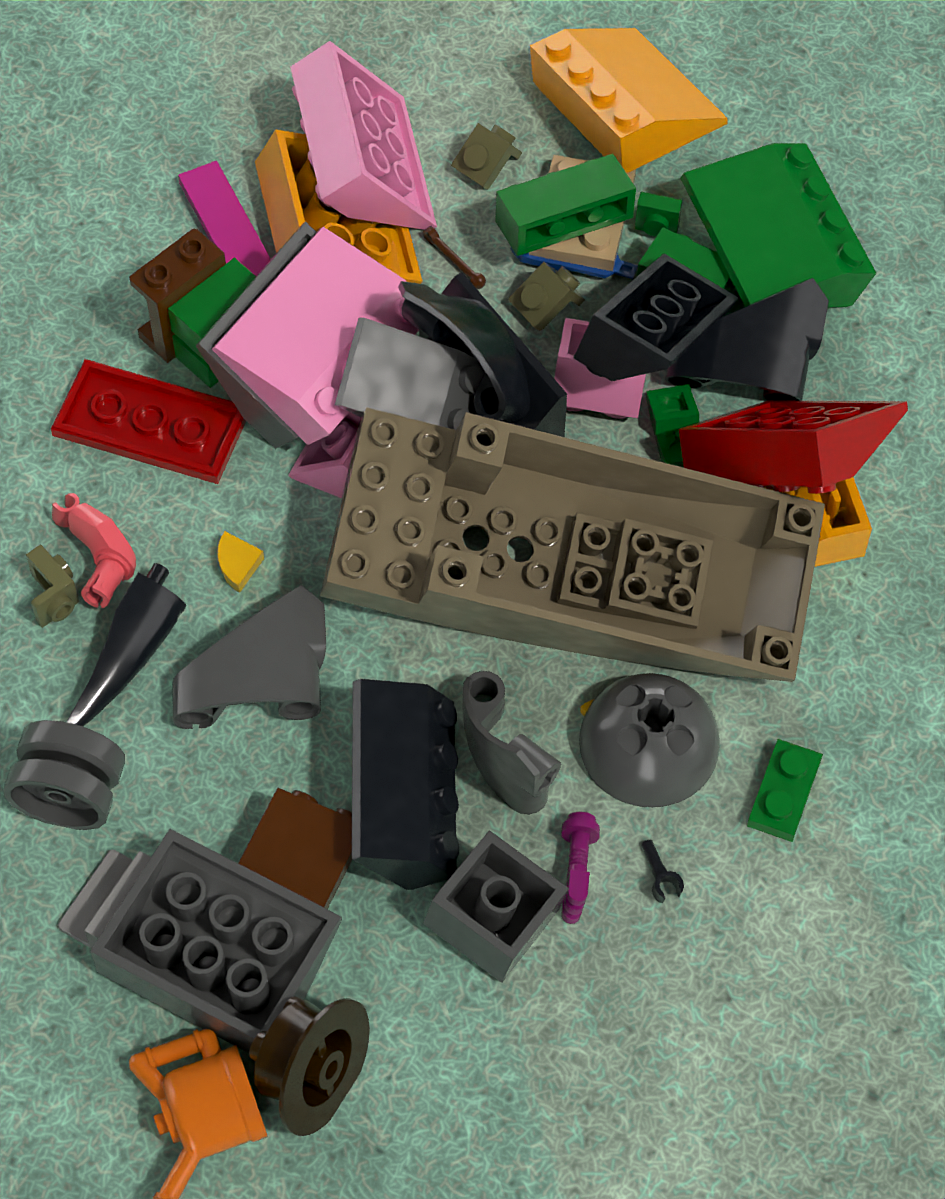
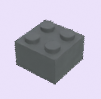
M489 830L432 899L423 924L502 983L558 912L569 888Z

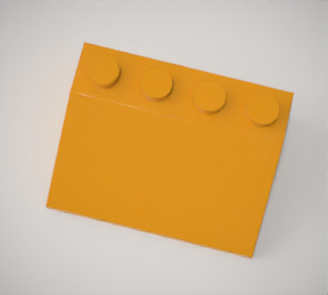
M636 28L563 29L530 45L532 77L535 85L603 156L614 154L626 173L728 124L727 117Z
M275 129L255 160V166L276 253L304 222H307L316 232L320 228L325 227L407 282L421 284L423 280L409 228L348 218L333 207L325 206L320 201L315 190L317 180L314 168L308 159V151L310 150L306 134Z

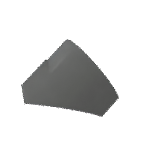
M300 585L253 615L204 651L173 678V723L182 729H193V724H199V728H207L216 722L226 706L258 702H278V712L280 716L286 719L305 720L317 716L321 711L319 670L323 664L326 652L324 603L304 586Z
M490 671L475 672L467 677L463 683L462 705L464 730L474 762L486 783L510 808L520 814L530 815L537 813L544 808L548 801L549 786L556 778L561 768V762L523 734H519L507 744L489 733L504 713L505 686L501 678ZM486 694L494 699L489 702H479L474 697Z

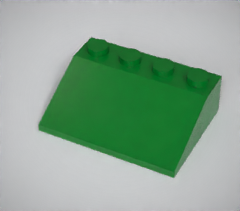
M771 143L684 172L680 179L745 307L811 278L815 280L829 300L828 308L848 307L856 302L876 275L873 265L806 143Z

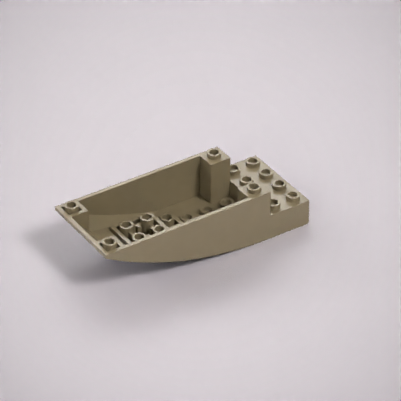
M366 407L358 425L320 596L485 636L595 657L704 673L793 682L796 678L825 504L467 412L457 429L454 430ZM472 526L482 528L488 536L487 547L480 551L468 549L463 542V533L467 528ZM516 537L524 538L531 544L532 556L529 560L517 562L509 556L507 545L511 539Z

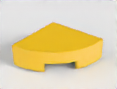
M224 531L218 544L219 566L226 582L240 593L264 560V552Z

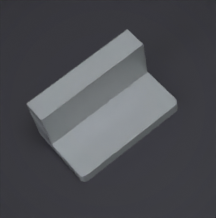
M110 850L59 922L58 927L60 931L93 948L151 857L139 851L132 860L116 850Z

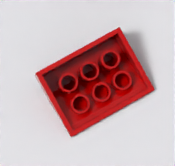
M769 400L678 429L684 468L761 488L766 487V485H772L773 491L777 492L794 491L801 487H807L810 494L831 492L836 490L835 483L852 478L857 474L908 411L907 401Z

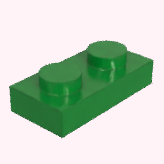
M777 739L750 813L747 827L793 842L823 754Z

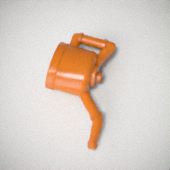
M195 1029L192 1034L153 1048L145 1047V1051L131 1056L129 1060L130 1071L160 1102L162 1113L153 1116L159 1134L163 1135L170 1132L173 1143L181 1142L183 1146L159 1192L155 1193L153 1199H179L201 1159L247 1142H256L268 1137L237 1046L221 1050L217 1035L213 1030L203 1029L198 1031V1029ZM199 1052L203 1058L202 1060L168 1072L165 1077L157 1069V1067Z

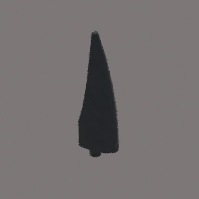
M154 563L147 576L139 572L137 573L115 611L96 667L69 716L68 723L84 727L120 694L146 665L168 636L181 613L185 610L186 603L176 594L162 586L170 573L163 565Z

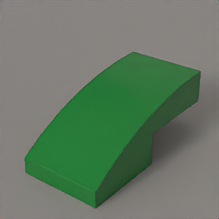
M687 384L646 391L649 416L661 462L684 468L678 429L699 423V411L691 388Z

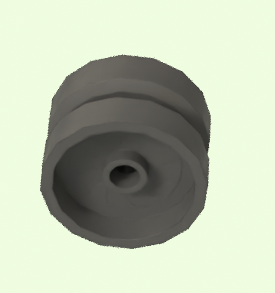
M41 720L28 724L23 729L16 750L19 761L10 767L3 788L4 798L20 812L47 824L75 830L100 828L106 823L112 806L113 793L110 790L119 784L125 765L124 752L116 743L104 735L83 726L52 720Z

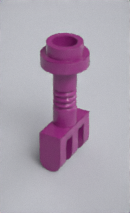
M582 811L570 813L567 820L563 822L561 830L562 838L570 843L567 881L565 885L569 890L562 902L561 910L562 919L569 924H575L580 920L589 888L590 872H587L589 845L597 842L600 838V826L596 822L595 816Z

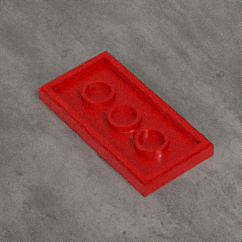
M85 359L51 427V432L54 437L219 484L246 420L233 401Z

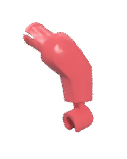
M69 493L65 495V506L67 508L60 507L55 502L52 504V520L60 527H69L70 532L90 549L96 568L91 578L83 587L81 596L89 605L98 608L100 603L101 608H105L108 606L113 593L121 581L129 580L133 577L136 568V556L130 544L110 517L87 503L80 504L79 497L74 493Z

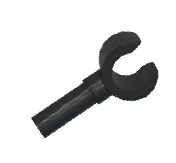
M652 840L644 841L641 846L655 878L652 887L654 898L660 903L664 902L665 896L660 888V883L662 882L672 883L676 888L677 896L680 897L684 888L683 879L676 872L667 871Z

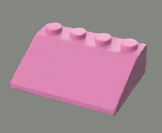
M331 41L290 67L294 81L292 91L299 102L302 115L300 125L307 137L310 150L308 151V159L315 171L317 180L315 190L320 201L325 206L333 207L348 218L422 230L430 226L436 228L437 224L404 97Z
M322 227L215 344L212 350L309 445L330 435L349 413V411L336 406L335 402L358 318H367L414 335L419 329L406 321L401 314L405 298L402 297L398 286L401 281H407L325 227Z

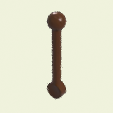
M430 226L422 232L424 238L431 245L434 244L469 278V281L476 289H481L485 286V276L481 273H475L440 239L435 228Z

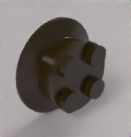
M293 996L287 1000L281 1013L273 1021L268 1031H261L254 1038L249 1054L250 1058L256 1061L254 1072L256 1088L261 1095L279 1100L280 1117L284 1127L289 1132L298 1136H307L324 1127L332 1119L360 1075L368 1049L370 1034L368 1014L360 1002L351 998H342L321 1010L311 1002Z

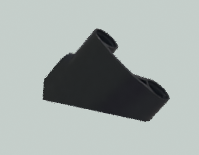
M811 278L720 318L667 369L665 380L675 386L689 384L690 388L693 389L703 388L719 381L764 389L763 397L766 400L802 401L809 360L816 355L822 342L829 300L815 280Z
M401 281L398 288L402 297L405 298L401 313L403 318L435 342H445L451 337L461 338L486 372L474 396L476 413L479 416L506 423H517L523 420L530 408L527 377L515 343L496 315L476 299L439 294L425 284Z

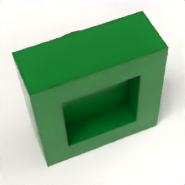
M640 192L636 210L635 229L644 231L654 237L658 235L662 227L677 233L680 224L682 200Z

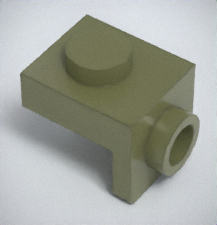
M477 123L451 166L488 190L510 156L519 159L522 152L512 145L516 138L495 124L490 131Z
M545 262L508 298L527 321L539 331L544 329L570 301L578 306L585 301L576 290L580 282L565 267L561 266L557 271Z
M40 544L27 553L26 557L32 576L45 590L31 601L36 622L43 628L51 621L59 622L69 616L75 605L79 603L74 581L71 579L73 573L66 561L58 554L52 557Z

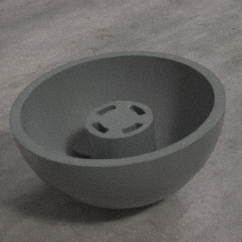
M641 673L624 677L612 683L594 699L581 725L579 747L586 770L602 790L624 803L653 808L679 803L694 795L707 783L718 761L720 738L715 717L706 701L696 690L686 683L667 675Z

